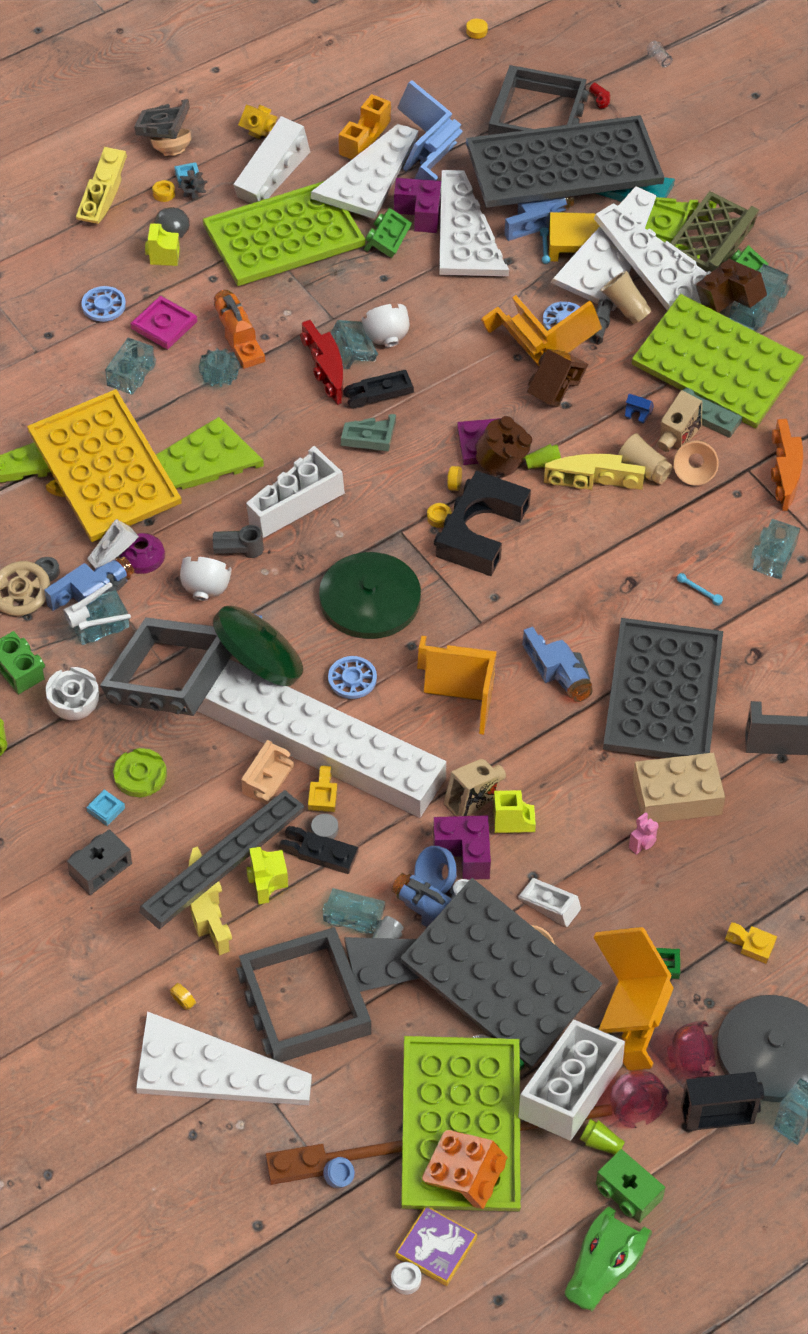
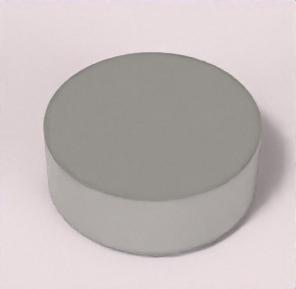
M320 814L312 820L311 831L319 836L334 839L338 834V821L330 814Z

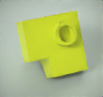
M150 223L148 241L145 243V255H149L150 265L178 266L180 253L179 233L167 232L162 228L161 224Z
M521 790L494 791L493 814L495 833L535 832L534 805L523 802Z
M261 847L249 848L251 866L246 867L248 882L254 883L258 905L269 903V897L272 892L288 887V873L283 850L267 852L262 850Z

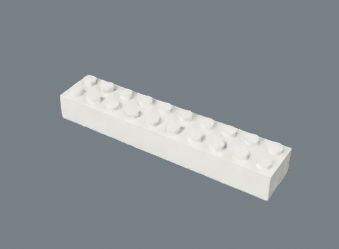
M229 660L197 710L264 744L269 740L272 744L289 751L291 757L320 770V766H331V776L419 818L446 780L447 761L288 686L269 682L232 660Z

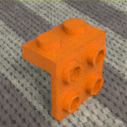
M446 1130L431 1157L422 1179L428 1185L462 1193L473 1207L484 1210L488 1199L492 1196L498 1177L505 1168L508 1157L493 1140Z

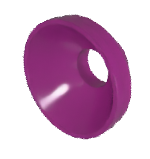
M138 533L139 537L119 555V559L126 570L136 574H146L155 571L162 565L165 559V550L162 542L156 536ZM144 541L148 543V546L144 549H136L134 544Z

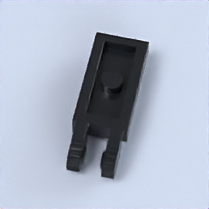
M401 370L347 385L343 392L346 397L350 398L348 399L349 407L354 409L363 407L366 403L369 404L414 393V386L407 370Z
M288 826L285 835L292 840L302 842V845L300 846L294 841L285 839L281 840L278 846L283 852L297 856L298 859L346 874L350 873L359 852V847L312 832L306 833L302 828Z

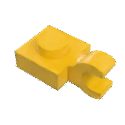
M320 766L319 782H310L308 810L335 812L337 783H331V766Z
M731 922L725 940L742 946L740 954L767 964L777 936L751 926L748 933L741 925Z

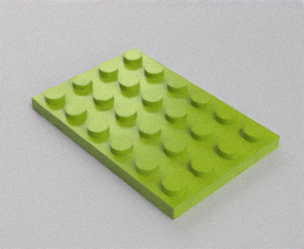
M324 181L203 219L204 228L237 286L365 246V238L348 210L311 199V192Z
M680 293L634 355L631 364L680 390L684 388L692 389L696 395L742 416L741 422L756 429L803 363L804 356Z
M404 1036L401 1209L432 1208L434 1210L520 1212L519 1039ZM446 1130L493 1140L508 1157L505 1168L500 1173L493 1188L492 1196L488 1199L484 1210L473 1207L462 1193L428 1185L422 1179L431 1157Z

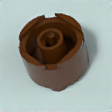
M504 416L501 419L491 421L475 444L477 451L476 459L485 470L492 474L499 472L505 473L504 475H511L518 469L529 453L533 439L511 417Z

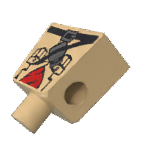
M683 390L680 391L661 420V438L657 442L661 450L668 452L672 446L679 449L702 427V400Z
M484 759L453 770L444 800L445 806L455 816H470L493 800L494 791L497 790L498 783L506 778L505 770L500 765L491 767Z

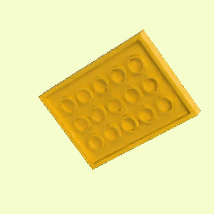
M117 389L27 426L31 438L91 542L101 539L116 519L131 526L182 504L181 496Z

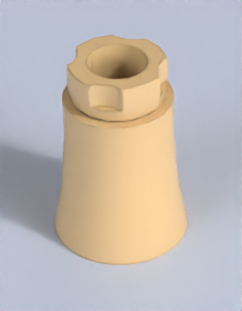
M627 270L619 273L601 289V292L633 324L641 321L651 312L650 307L646 304L647 301L640 294Z
M637 433L625 442L618 455H622V463L645 466L644 476L659 485L666 481L673 470V466L667 459L649 446Z

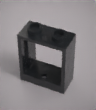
M747 1072L686 1079L681 1101L686 1131L754 1124L757 1113L761 1112L760 1100L764 1099L762 1082H757L756 1073Z

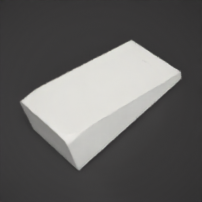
M116 519L92 551L88 560L97 569L118 557L139 536L130 526Z
M535 878L531 879L518 896V899L565 927H568L581 909L577 895Z

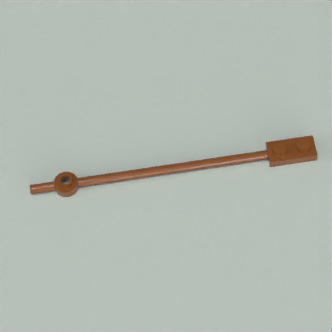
M611 1104L593 1107L585 1120L612 1116ZM520 1119V1131L540 1128ZM402 1140L325 1153L324 1144L266 1153L270 1184L274 1185L324 1176L326 1163L337 1157L353 1161L402 1152Z

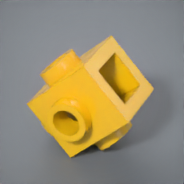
M246 104L238 125L249 130V135L260 139L261 136H268L276 124L277 116L270 114L271 109L259 105L257 108Z

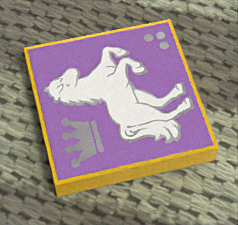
M424 1208L396 1251L395 1257L403 1262L413 1263L422 1273L448 1286L475 1243L477 1234L432 1208Z

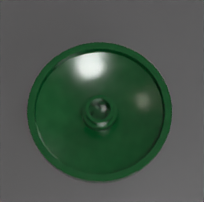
M362 552L342 558L327 570L320 584L319 601L325 618L337 630L356 638L378 639L398 633L413 621L420 607L421 588L414 571L400 559L384 553Z
M231 605L223 606L214 616L213 627L222 644L241 664L253 673L269 682L282 686H291L303 674V664L299 655L288 640L268 622L246 609Z

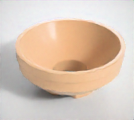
M180 129L176 139L151 137L152 146L157 151L163 153L164 156L181 154L192 139L191 131L189 129Z
M699 440L690 441L682 445L674 457L675 473L683 482L690 485H702L709 482L715 476L719 466L718 456L714 448L708 443ZM697 453L703 457L704 461L701 466L693 467L690 465L689 457L692 454Z

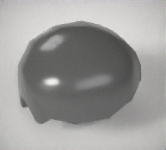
M168 207L158 212L154 224H161L165 231L179 233V237L182 238L189 230L190 220L183 210Z

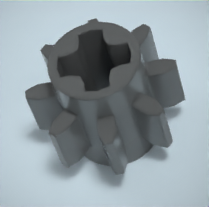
M188 170V176H180L182 181L178 188L183 189L184 197L192 195L193 199H197L199 197L198 193H206L204 187L208 181L203 180L202 172H197L194 175L193 170Z

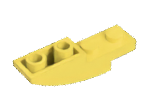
M104 147L93 180L89 179L76 215L77 220L99 224L104 218L122 180L121 172L127 158L126 151Z
M582 454L568 456L545 464L544 483L592 490L593 483L642 490L645 466L622 463V455Z
M198 847L192 849L189 866L202 857ZM218 881L190 904V910L198 937L210 934L220 956L230 952L229 941L232 940V935L228 925H222L219 919L222 918L218 906L219 893L222 892V888Z

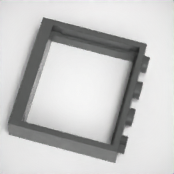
M509 65L489 121L488 135L531 130V128L503 123L515 88L574 98L575 102L567 125L579 123L580 119L578 116L582 117L584 112L583 102H587L589 91L586 90L587 79Z
M145 617L100 684V687L110 703L116 705L121 704L134 708H146L154 711L194 716L229 662L232 654L222 644L213 626ZM154 643L207 650L181 691L128 683Z
M335 927L239 956L240 967L236 968L240 984L245 983L247 991H244L248 1007H254L256 1014L253 1015V1021L257 1032L261 1030L263 1032L264 1039H261L263 1050L266 1052V1055L270 1054L273 1060L284 1062L371 1035V1019ZM327 949L353 1019L278 1041L253 971Z

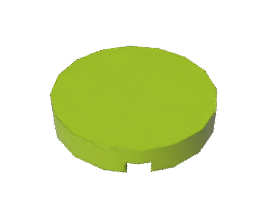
M137 748L133 749V752L128 754L126 752L118 758L114 765L113 774L115 784L121 792L132 797L141 798L150 796L161 789L166 781L167 769L162 757L151 749Z

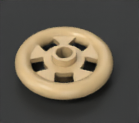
M29 561L14 562L0 570V591L8 588L9 596L2 598L0 592V611L11 616H24L39 609L46 601L44 590L50 586V579L46 571L39 565ZM17 572L18 576L12 578L9 582L7 577ZM30 572L37 576L33 582L26 578ZM34 588L39 590L35 598L30 597ZM14 600H24L22 606H13Z

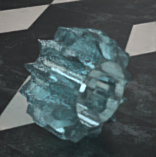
M217 347L215 351L207 350L206 355H201L199 373H201L204 382H209L211 386L219 384L222 388L224 383L231 385L232 380L237 379L240 365L238 359H236L235 352L229 353L227 348L219 350Z

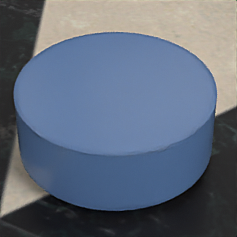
M334 1158L328 1161L324 1167V1178L333 1188L345 1187L354 1179V1167L346 1158Z

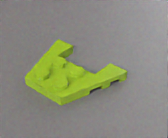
M656 197L645 229H651L656 233L655 236L663 242L668 241L671 243L686 223L688 216L693 214L700 203H698V200H690L688 203L676 202L675 198ZM709 201L708 205L710 209L716 208L717 203ZM707 215L698 216V219L709 221ZM676 245L680 250H689L685 245Z

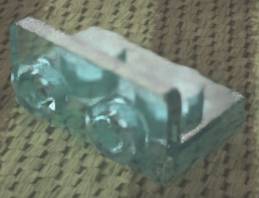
M337 320L330 333L339 348L344 369H350L354 360L375 361L378 353L372 341L366 335L362 322Z
M332 888L328 902L324 903L323 921L328 922L332 926H345L355 929L360 933L374 934L377 924L382 918L385 901Z

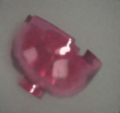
M705 1020L691 1022L677 1029L672 1038V1045L667 1047L670 1063L675 1062L677 1070L691 1079L715 1075L714 1072H710V1066L716 1067L713 1038L711 1034H705L704 1028L709 1027Z
M642 1069L632 1070L620 1076L612 1086L610 1092L611 1108L615 1116L625 1127L637 1128L635 1123L645 1120L647 1125L657 1119L668 1105L666 1096L667 1094L669 1095V1090L654 1073Z

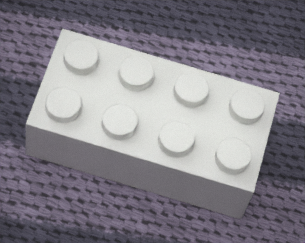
M573 1019L520 1094L519 1118L571 1141L622 1066L625 1041Z

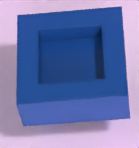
M629 394L626 400L625 417L631 419L634 412H639L640 417L638 421L644 424L648 416L651 415L654 404L651 400Z

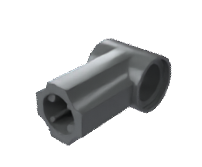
M247 525L240 531L214 532V554L243 553L248 558L260 556L264 551L261 529L255 525Z

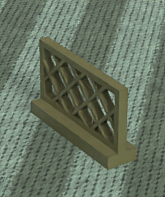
M709 191L670 244L675 247L678 244H687L689 250L680 251L695 260L697 266L707 273L709 271L713 272L723 262L730 259L754 227L759 209L751 206L747 210ZM711 200L719 204L720 207L710 209L708 203ZM735 212L741 216L730 219L728 213ZM723 214L724 220L715 221L713 215ZM698 216H708V222H699ZM728 226L729 232L720 233L718 227ZM712 227L714 234L704 235L702 229ZM697 229L699 235L689 237L687 231ZM717 240L719 246L709 247L707 241ZM702 242L704 248L694 249L692 243ZM707 254L708 261L704 262L698 259L696 255Z

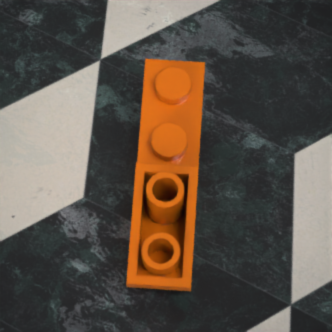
M777 419L776 429L772 430V442L777 444L775 467L771 468V480L776 482V500L780 501L782 511H787L795 498L803 465V444L801 437H791L787 419Z

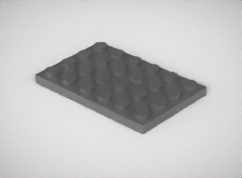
M621 618L603 750L661 758L710 753L723 631Z
M473 878L466 883L400 958L402 964L489 1036L501 1039H519L520 1059L530 1070L602 986L598 979Z

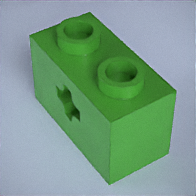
M622 1149L597 1172L596 1185L599 1192L608 1199L612 1198L619 1204L620 1210L627 1217H633L639 1223L663 1200L666 1187Z

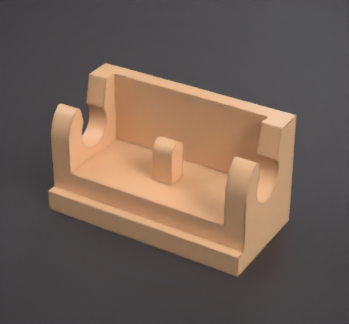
M267 740L241 779L242 794L261 803L268 804L294 766V762L288 759L291 753Z

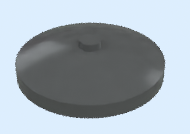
M778 995L753 997L735 1006L723 1020L717 1038L718 1060L725 1075L755 1072L757 1082H762L763 1101L789 1102L808 1095V1007L797 1000Z

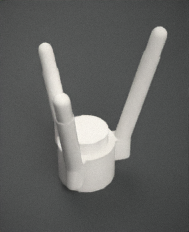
M110 582L80 602L63 609L69 625L72 628L78 626L80 630L90 626L130 619L131 615L125 614L91 621L86 620V618L90 617L86 605L111 588L112 583Z

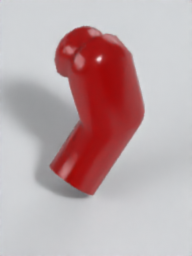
M592 83L589 87V92L597 97L595 99L596 105L601 109L608 107L611 98L610 92L597 83Z

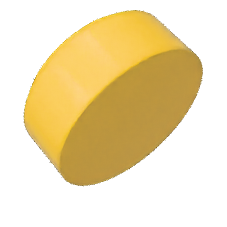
M476 18L467 22L466 33L469 37L480 39L487 35L488 24L486 21Z
M166 180L156 182L152 187L154 199L159 202L172 200L175 197L174 184Z
M451 466L448 471L447 486L451 491H459L462 482V468Z
M443 503L431 505L427 510L428 523L433 527L443 528L447 515L452 514L451 508Z
M176 983L170 989L171 996L183 1009L190 1010L196 1004L193 996L180 983Z

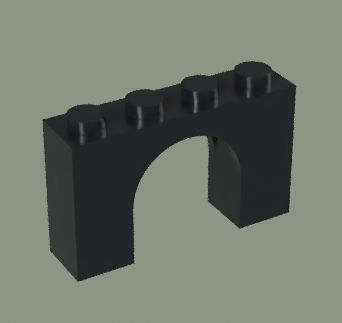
M476 470L472 479H467L462 497H457L453 513L447 515L444 529L436 534L434 546H436V557L492 576L501 560L502 543L474 533L467 527L466 522L475 515L493 513L521 523L530 506L531 489Z

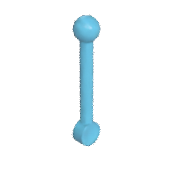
M543 227L540 229V235L543 237L544 255L541 260L544 264H548L551 260L548 256L547 244L549 229Z
M678 574L677 581L679 583H686L709 597L714 605L719 606L722 604L723 597L721 595H713L687 579L685 574Z

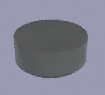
M42 557L35 562V564L46 571L50 582L59 576L60 569L56 559Z

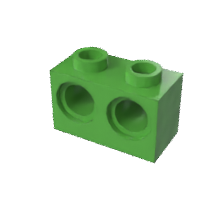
M14 631L0 638V673L18 695L45 680L43 673L45 664L38 654L34 655L31 652V648L25 638L20 639Z

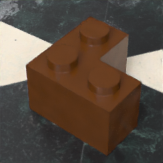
M731 259L723 262L721 266L695 284L701 304L718 313L734 301L751 308L767 296L761 272Z
M547 349L539 359L540 366L537 372L529 380L527 393L549 405L560 406L569 385H579L589 364L565 351Z

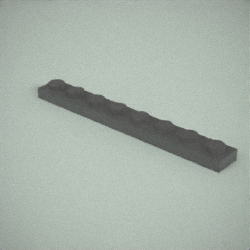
M284 790L140 906L139 913L160 930L250 856L249 848L261 847L303 813L305 806Z

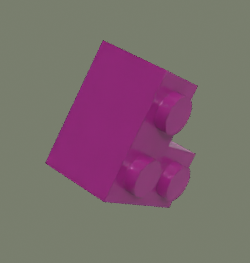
M396 178L394 211L398 214L414 215V232L437 233L441 204V181Z
M488 816L434 817V846L446 848L453 857H461L462 879H490L491 855Z

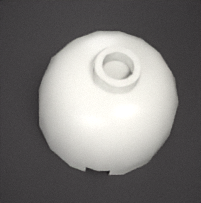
M391 304L369 310L366 313L367 318L363 316L361 318L367 337L372 342L385 345V347L398 345L399 341L407 334L410 326L406 306L398 304L399 308H392Z
M186 557L182 560L180 570L181 584L187 592L193 594L194 599L208 601V598L216 597L226 590L232 568L229 567L226 570L225 563L210 558L198 557L197 562L191 561V557Z
M70 667L71 670L62 672V670L57 671L49 678L46 685L47 701L52 711L59 717L70 721L87 717L96 708L99 701V687L95 676L88 670L79 667Z

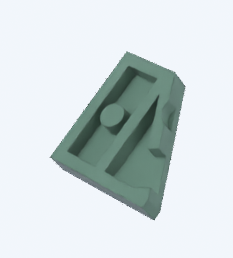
M396 414L388 415V420L375 422V418L346 422L341 436V446L389 451L396 424Z

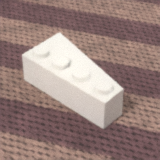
M282 116L279 118L233 184L238 198L252 204L268 199L310 153L304 126Z
M315 446L308 450L309 454L305 458L296 460L291 470L287 473L282 472L272 486L267 485L246 503L249 525L259 527L263 538L345 493L342 471Z

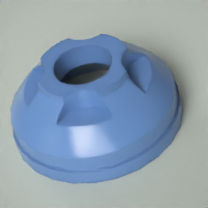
M440 846L425 848L416 860L415 876L430 883V885L443 894L452 887L457 877V868L451 852ZM444 865H447L449 868L448 877L444 880L442 868Z

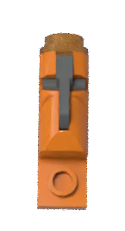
M229 290L219 291L214 296V306L225 327V338L241 366L245 369L265 362V354L256 341L255 329L239 299Z

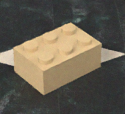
M714 753L635 762L633 784L640 814L643 815L646 812L648 820L651 818L654 822L722 815L725 795Z

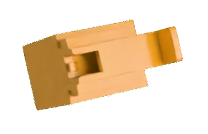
M517 295L512 297L518 310V314L513 318L509 315L506 316L499 307H496L481 319L488 333L503 325L538 366H540L539 359L547 349L569 353L602 329L591 301L585 303L548 331Z
M421 636L417 669L425 670L424 693L482 700L479 734L484 735L494 685L497 651L447 645V648L426 646L427 636Z
M643 927L596 932L593 938L619 980L598 1030L605 1033L623 1032L622 1040L625 1041L623 1063L627 1070L651 1069L653 1061L646 1049L655 1027H659L674 989L670 982L672 975Z

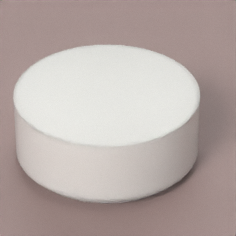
M402 1262L396 1265L391 1274L393 1288L398 1293L405 1295L416 1292L421 1285L420 1269L410 1262Z

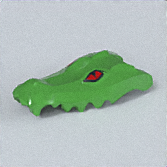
M607 1207L594 1220L587 1231L581 1245L573 1277L569 1281L564 1294L570 1302L577 1304L581 1309H588L591 1312L605 1293L608 1294L618 1285L621 1279L627 1278L635 1269L642 1257L647 1241L652 1235V1231L646 1227H643L638 1232L615 1219L616 1210L611 1207Z

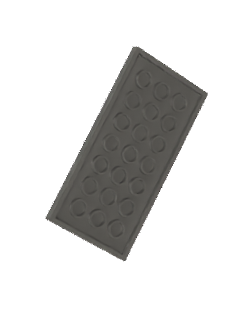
M641 115L466 138V146L486 208L629 189L636 186L664 184V174Z

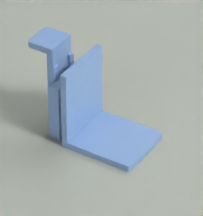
M411 80L407 84L397 108L426 133L414 144L403 170L407 172L420 159L421 166L414 179L437 181L438 176L430 169L457 144L455 140L463 132L460 129L462 124L455 119L452 121L450 119L452 113Z

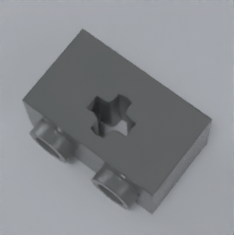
M110 829L94 837L89 845L82 850L74 852L67 860L69 875L89 895H92L132 864L131 850Z

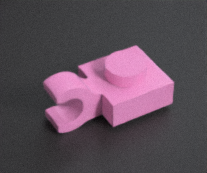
M646 812L636 819L637 829L630 835L629 848L635 854H638L643 849L651 848L657 840L658 823L654 822L651 818L648 820Z

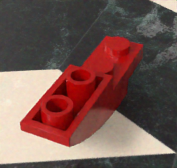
M311 320L302 322L300 339L305 347L308 346L315 361V368H313L314 376L318 382L321 381L324 385L327 396L329 398L332 397L335 403L339 405L342 403L343 364L339 348L330 332L321 335Z

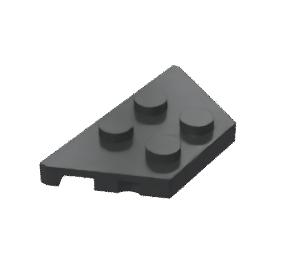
M181 100L182 105L170 108L169 104H165L156 108L142 110L134 126L136 135L176 139L190 108L189 100Z

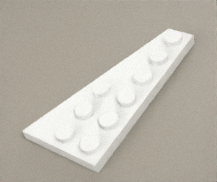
M400 124L395 125L311 192V199L375 219L418 137L419 130Z
M442 170L439 275L509 276V268L502 259L503 255L500 249L498 250L495 237L485 215L480 210L478 200L474 197L472 186L465 171Z
M636 186L618 207L634 217L636 222L645 228L656 195ZM599 227L550 283L598 304L600 299H604V306L605 299H610L601 292V289L619 273L625 270L629 273L631 265L602 228ZM614 303L611 309L612 311H614L617 307Z
M614 203L596 213L594 220L667 311L680 293L701 304L695 284L710 274V271L707 273L697 266L695 260L668 241L663 242L655 236L656 233L651 229L646 230L640 226L634 217Z
M147 1011L136 1087L138 1094L309 1105L312 1074Z

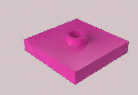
M160 295L131 322V329L168 350L197 323V316Z

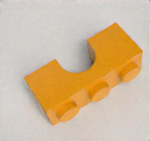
M373 94L369 96L361 106L358 124L349 121L339 133V155L352 160L376 141L391 122V101Z

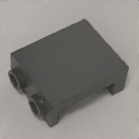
M751 701L745 728L746 753L808 755V712L807 716L762 715V702Z

